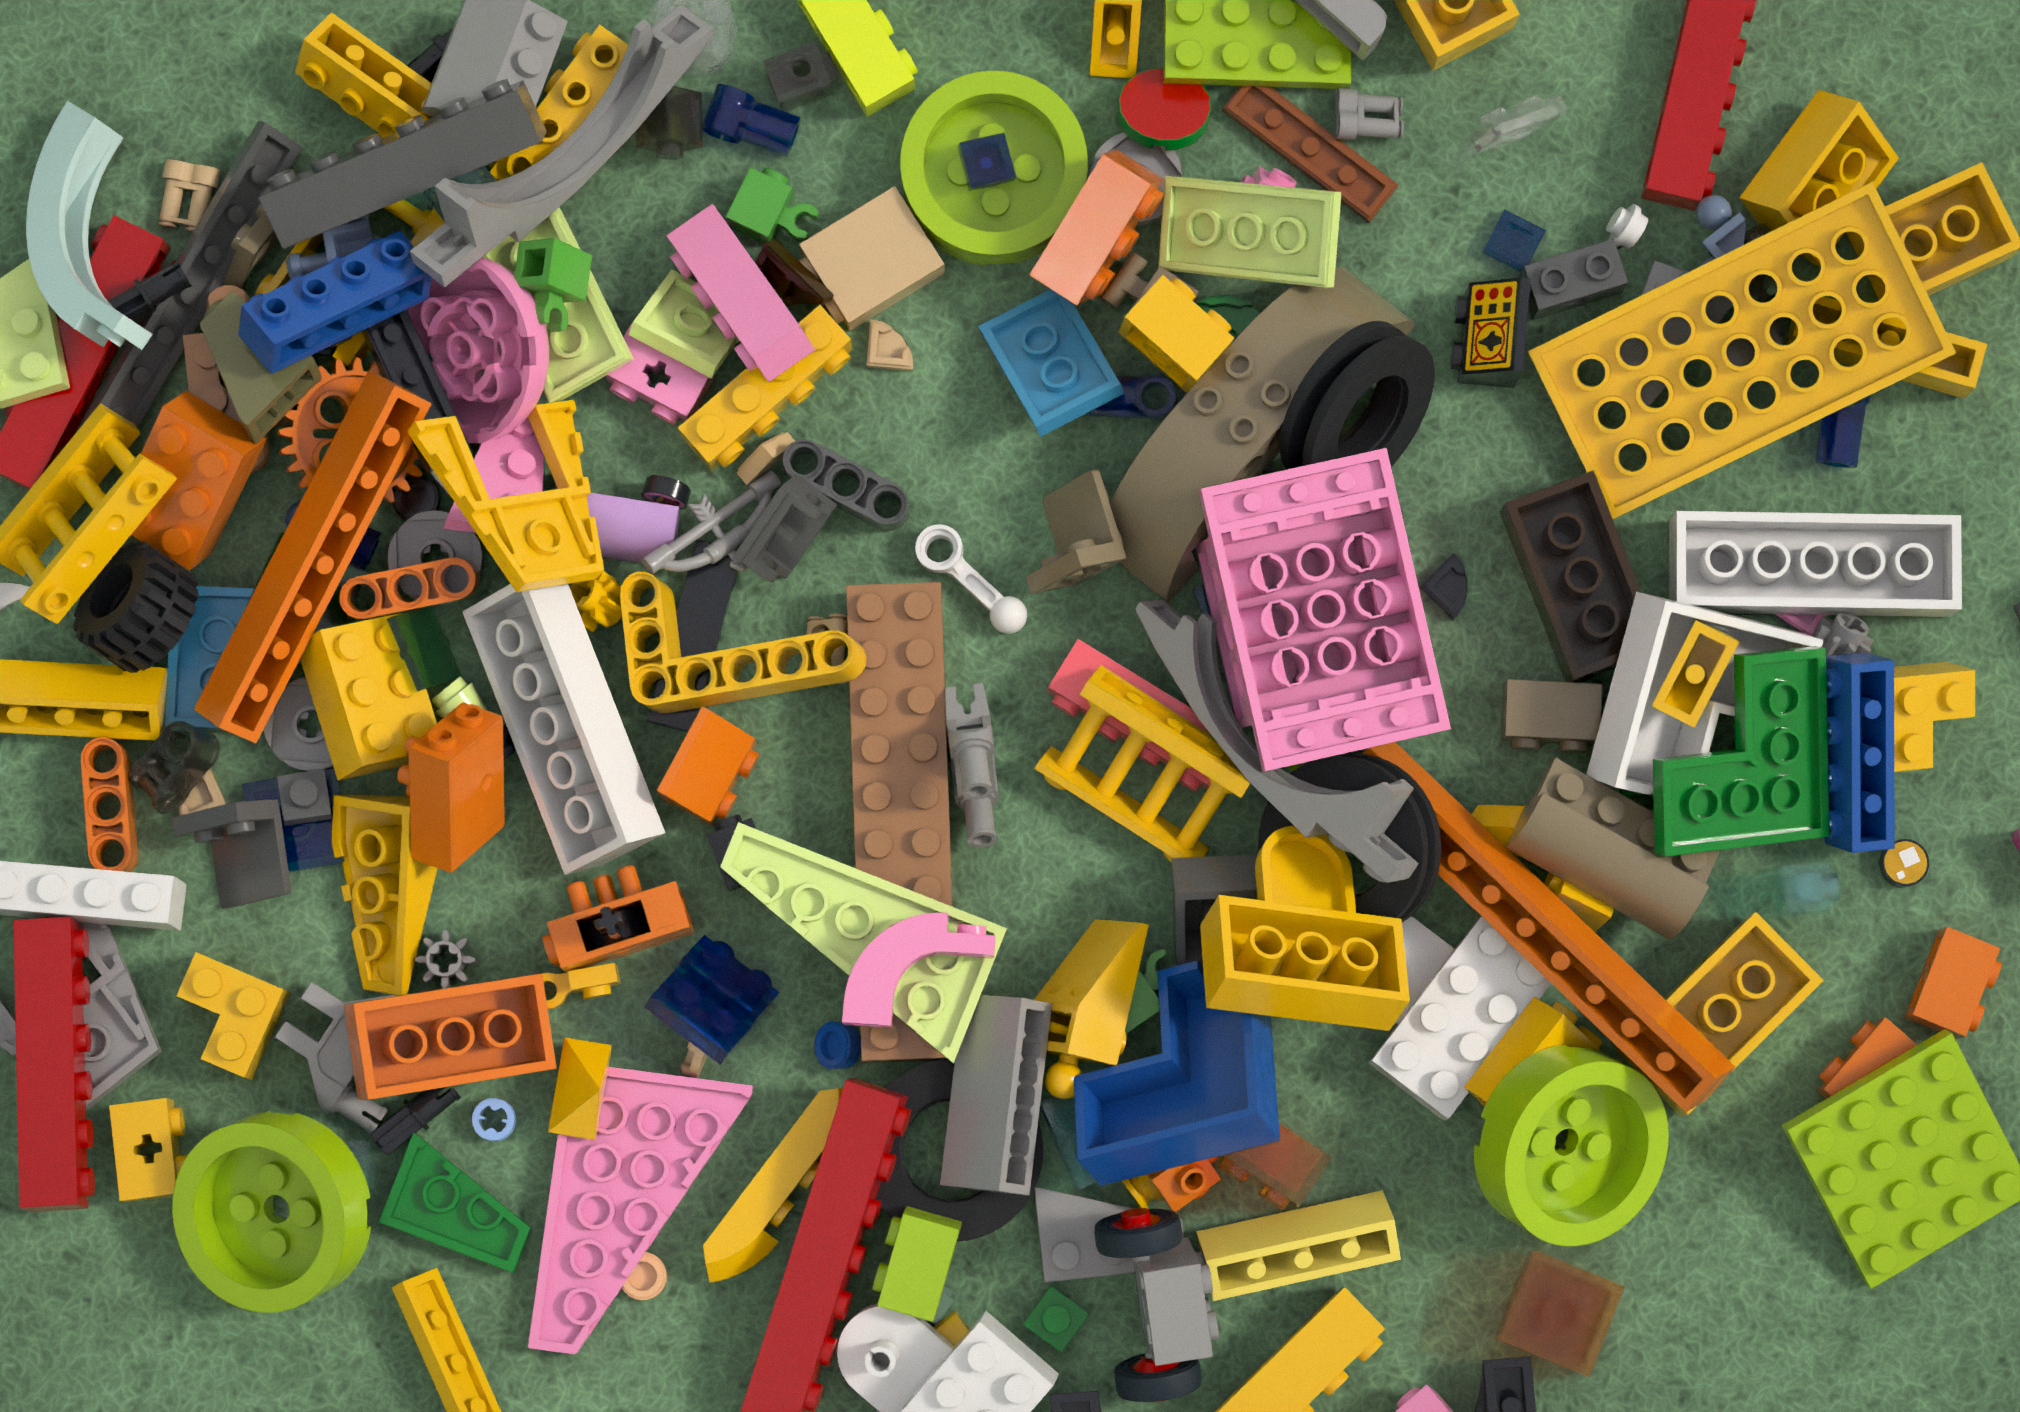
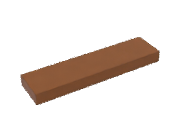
M1240 86L1222 109V112L1324 190L1342 192L1341 203L1367 223L1372 221L1398 188L1396 182L1341 140L1336 139L1333 134L1271 87Z

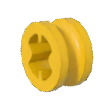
M1147 1174L1122 1181L1141 1208L1149 1209L1148 1204L1150 1201H1161L1163 1199V1196Z

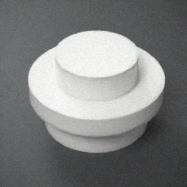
M1636 204L1630 205L1627 209L1620 207L1613 214L1606 227V231L1611 233L1609 240L1614 239L1616 247L1621 245L1626 249H1630L1643 234L1648 218L1641 214V208Z

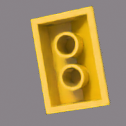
M1818 90L1739 199L1759 226L1771 232L1870 182H1873L1877 189L1899 157L1859 101ZM1841 234V235L1838 237V239H1837V241H1836V244L1838 243V241L1840 240V238L1843 236V234ZM1810 253L1800 254L1812 264L1821 266L1819 259L1815 255Z

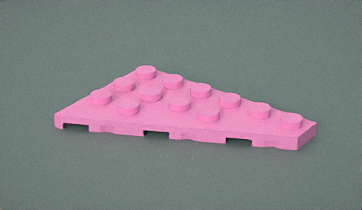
M608 1067L596 1140L561 1134L557 1136L528 1348L577 1354L622 1289L626 1280L639 1264L643 1255L647 1252L751 1099L753 1085Z

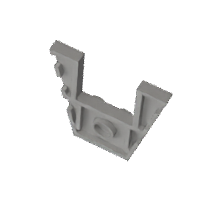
M80 922L82 929H86L88 932V958L102 975L90 984V1002L88 1005H83L84 1024H89L92 1039L91 1050L85 1053V1071L90 1072L93 1084L91 1100H86L87 1111L158 1056L162 1050L110 925ZM0 998V1046L16 1057L15 1017Z

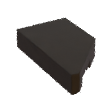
M777 239L765 242L755 264L786 307L797 304H823L832 300L834 294Z

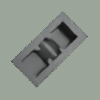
M1614 239L1525 265L1519 275V278H1531L1528 308L1532 320L1622 294L1628 284Z

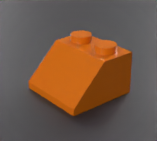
M702 706L657 789L658 794L665 802L713 826L717 817L726 819L738 795L731 792L740 775L746 779L749 777L760 756V753L754 751L757 744L756 739Z

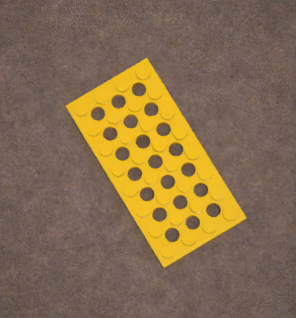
M1873 182L1528 351L1587 473L1594 470L1612 519L1956 354ZM1855 232L1862 237L1864 250L1858 258L1846 260L1838 255L1835 244L1841 234ZM1810 253L1819 259L1821 270L1815 279L1802 281L1794 275L1792 263L1800 254ZM1766 274L1776 281L1777 293L1772 300L1758 302L1750 295L1749 284L1757 275ZM1870 274L1880 277L1885 284V292L1882 298L1872 303L1861 300L1856 292L1858 281ZM1715 296H1725L1733 303L1734 314L1725 323H1715L1706 314V305ZM1823 296H1832L1841 304L1842 311L1840 317L1830 324L1819 322L1813 314L1814 303ZM1672 317H1682L1690 324V337L1682 344H1672L1664 337V324ZM1780 317L1792 319L1798 327L1796 339L1787 345L1776 343L1770 336L1771 324ZM1886 318H1898L1905 325V337L1896 345L1884 344L1878 338V326ZM1629 338H1639L1647 345L1648 356L1639 365L1627 364L1621 357V346ZM1737 338L1749 340L1755 349L1753 360L1744 366L1733 364L1727 357L1729 343ZM1843 339L1856 340L1862 347V357L1853 366H1843L1834 357V348ZM1596 359L1603 364L1605 377L1599 385L1587 386L1579 379L1578 368L1584 360ZM1694 359L1704 360L1712 370L1710 381L1701 387L1690 385L1684 377L1686 364ZM1810 360L1816 364L1819 370V377L1812 386L1800 387L1792 381L1790 372L1796 362ZM1651 380H1658L1667 386L1669 397L1663 406L1654 408L1643 402L1641 390L1645 383ZM1757 381H1766L1775 389V400L1766 408H1757L1748 400V389ZM1608 401H1615L1624 407L1626 419L1620 427L1608 428L1600 422L1598 413L1602 404ZM1723 402L1731 408L1733 417L1727 427L1715 429L1707 424L1704 414L1706 408L1711 403ZM1680 423L1688 429L1690 438L1684 448L1673 450L1663 443L1662 431L1668 424ZM1631 443L1643 447L1647 455L1645 465L1634 471L1624 468L1619 460L1620 450L1625 445Z

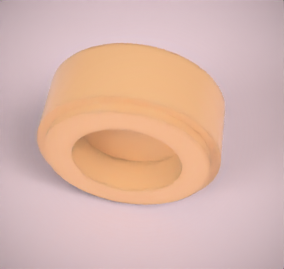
M646 1252L624 1283L623 1291L631 1298L637 1300H649L659 1295L667 1282V1270L662 1260L656 1255Z

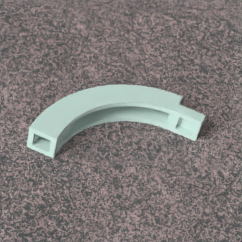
M67 101L43 145L30 186L26 217V237L32 272L47 303L61 319L101 347H104L108 340L121 347L126 339L143 350L153 334L117 311L108 302L97 285L89 259L88 229L94 197L101 177L123 137L94 116Z

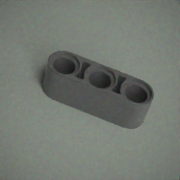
M797 440L786 448L783 455V466L788 480L795 474H798L836 503L837 508L877 529L895 531L907 521L909 515L908 497L898 485L811 440ZM804 453L811 454L818 461L817 467L813 472L802 475L792 469L791 465L796 456ZM842 475L853 476L860 483L858 490L851 496H841L833 489L834 482ZM890 496L900 502L901 509L892 518L880 517L874 510L878 500L883 497Z

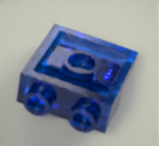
M703 935L681 959L672 974L651 995L644 1007L721 1065L763 1018L780 992L772 987V981L765 972L758 969L750 970L735 958L733 949L727 943L712 941L706 935Z

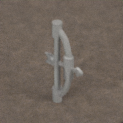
M768 471L748 485L746 492L717 512H715L714 506L711 505L710 500L703 493L699 504H688L689 508L692 509V513L696 515V519L702 522L669 545L664 543L642 558L641 562L646 571L650 574H654L660 569L685 572L710 563L715 564L728 554L732 560L729 566L739 572H744L746 565L742 562L738 563L732 557L736 553L735 549L740 547L770 503L772 492L781 486L778 476L773 471ZM753 500L759 501V505L743 525H737L724 534L719 526L721 522ZM712 530L717 540L705 547L703 553L678 561L674 560L675 554Z

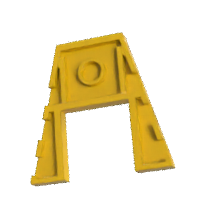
M574 400L538 404L528 416L558 488L554 490L490 499L456 416L415 421L407 430L417 448L516 592L595 580L604 571L595 517H590L587 497L591 490L588 477H583L580 455L584 450L581 432H575L573 414L577 409Z

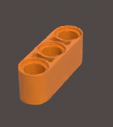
M452 557L357 576L348 580L342 586L340 604L349 616L356 619H367L456 601L471 596L478 589L480 572L471 560L464 557ZM453 565L462 566L469 576L467 587L461 592L450 590L445 583L446 571ZM407 574L416 576L422 584L421 595L415 601L405 600L398 590L400 580ZM359 584L370 586L375 593L374 605L367 611L358 609L352 601V593Z
M95 738L85 745L81 753L88 857L95 869L132 872L138 863L139 854L130 755L122 745L110 738ZM106 749H114L117 755L116 765L110 771L100 773L95 765L98 754ZM117 796L121 803L118 815L113 819L103 820L99 813L101 802L106 797ZM112 843H121L124 848L122 862L117 866L107 867L103 861L104 850Z

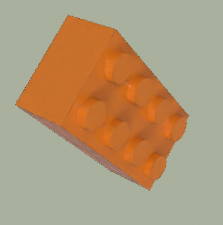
M542 973L343 1004L358 1100H371L557 1069Z

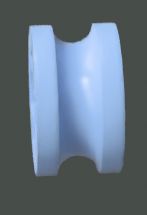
M488 1098L480 1102L474 1109L472 1125L480 1137L489 1141H501L509 1137L514 1131L516 1114L513 1107L506 1101L498 1098ZM489 1107L496 1112L503 1109L507 1114V1119H502V1122L507 1124L500 1132L494 1128L485 1130L481 1124V1120L487 1119L482 1114Z

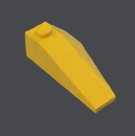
M334 795L332 847L335 858L341 857L347 885L341 886L344 902L350 901L356 927L352 931L351 936L362 987L370 991L405 995L408 993L438 868L411 857L409 797Z

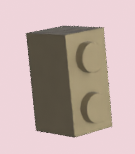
M1507 679L1503 684L1501 741H1512V749L1537 751L1540 750L1541 743L1559 744L1560 752H1588V745L1595 744L1601 722L1602 684Z

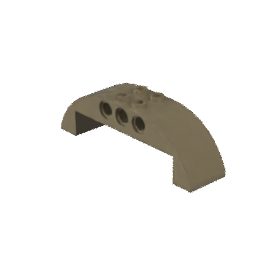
M1338 266L1335 268L1334 287L1325 288L1295 284L1274 300L1243 330L1174 407L1143 446L1126 472L1110 502L1117 528L1123 538V548L1127 557L1119 562V564L1165 602L1169 603L1199 569L1191 551L1207 535L1208 531L1198 490L1256 477L1264 471L1280 453L1282 425L1298 386L1316 360L1338 338L1351 329L1371 321L1388 322L1407 336L1415 327L1414 321L1347 269Z

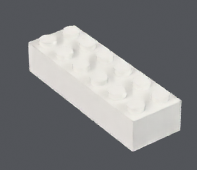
M1676 511L1669 519V600L1725 614L1838 615L1845 612L1855 616L1952 617L1962 610L1961 515Z
M509 584L462 611L564 875L602 866L665 834L569 585L564 584L516 592L513 586Z

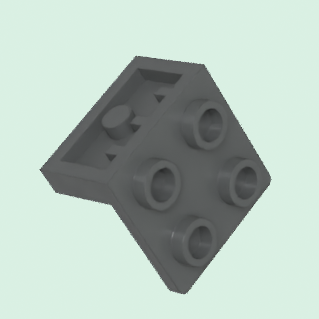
M278 799L232 802L172 818L174 837L194 835L195 843L211 842L221 908H233L291 893Z

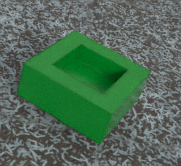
M1050 1286L1023 1325L1062 1353L1087 1319L1089 1313Z

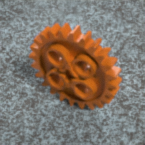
M354 358L351 362L350 370L346 371L344 364L338 359L333 361V375H330L326 369L319 366L318 369L322 378L296 403L295 409L290 410L283 417L290 421V427L278 430L276 435L289 438L290 445L283 447L278 452L279 455H293L295 461L285 471L287 473L301 471L303 476L297 484L299 489L309 486L320 465V450L323 446L330 445L333 438H315L313 431L315 429L338 430L368 370L379 375L380 371L375 361L371 363L367 371H363L360 358ZM328 397L339 401L343 408L342 418L335 424L324 420L320 412L321 403ZM411 443L383 497V500L388 504L395 501L392 491L393 487L404 493L410 490L409 484L404 478L406 475L421 477L423 474L413 464L415 460H420L413 443Z

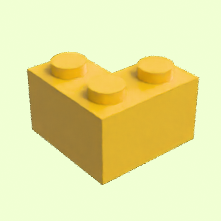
M1950 662L1894 667V772L1933 768V721L1975 717L1974 669Z
M195 952L176 996L220 1015L201 1059L241 1077L253 1080L291 992Z

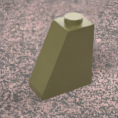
M232 290L223 300H217L210 305L199 324L249 439L257 444L322 378V375L311 355L270 374L238 336L241 305L245 304L246 301Z

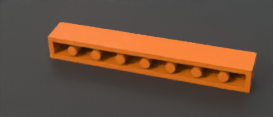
M368 370L194 707L195 711L214 725L257 743L413 441L407 430L415 421L424 420L432 403Z

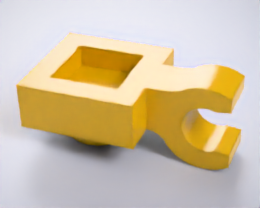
M615 963L567 971V973L562 974L542 973L544 984L551 982L557 988L556 996L551 1000H546L548 1010L560 1007L572 992H582L583 999H593L611 995L610 986L621 984L618 966Z

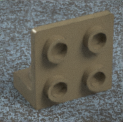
M1099 470L1088 471L1042 498L1058 554L1041 560L1042 568L1026 576L1031 594L1078 585L1127 558L1123 548V538L1117 528L1109 503L1108 490L1103 484Z

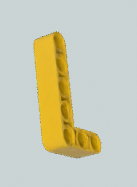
M639 571L630 574L620 587L630 689L638 702L658 713H673L701 708L702 706L706 707L846 682L857 678L866 666L867 656L864 648L857 641L839 630L824 631L681 657L675 598L670 587L654 575ZM654 587L655 596L652 602L641 607L640 597L646 589ZM654 633H659L660 643L654 651L646 653L645 642L647 638ZM847 646L848 656L846 660L838 666H832L831 656L838 647ZM801 654L802 664L800 669L795 673L787 674L786 663L788 659L793 655ZM755 662L757 667L754 677L750 681L742 683L740 673L743 667L748 663ZM710 670L711 680L708 686L700 691H696L695 681L697 676L703 671ZM664 678L666 683L663 693L659 697L651 699L650 689L653 683Z

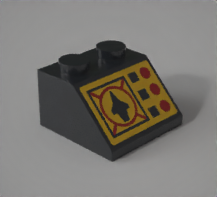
M1520 277L1471 282L1465 291V296L1457 295L1454 323L1462 324L1461 342L1453 341L1450 369L1459 370L1458 383L1514 388L1524 367L1531 278Z

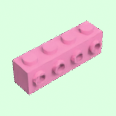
M713 204L666 235L677 251L669 257L685 280L694 275L698 282L692 285L691 288L705 309L708 310L715 305L719 313L712 318L726 339L729 341L736 336L741 342L734 350L749 372L758 367L766 380L770 382L815 351V348L798 322Z

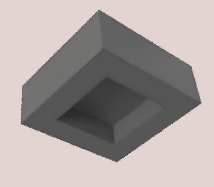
M325 769L277 776L284 826L332 819Z

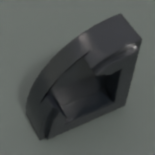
M1455 553L1420 587L1453 621L1461 612L1467 596L1465 569Z

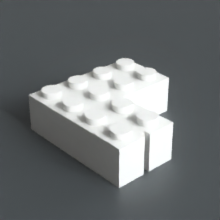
M1636 591L1586 775L1616 788L1653 795V759L1708 753L1719 714L1722 713L1735 717L1734 655L1695 728L1652 707L1662 684L1697 619L1740 640L1734 654L1809 646L1822 647L1823 640L1794 630Z

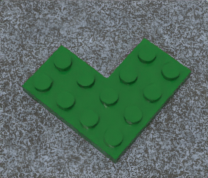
M1809 646L1734 654L1735 750L1653 759L1655 854L1666 857L1829 837L1826 648Z

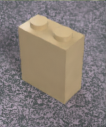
M895 186L799 244L800 253L803 257L799 262L834 294L832 300L823 303L827 313L837 324L843 321L849 331L945 273L944 262Z

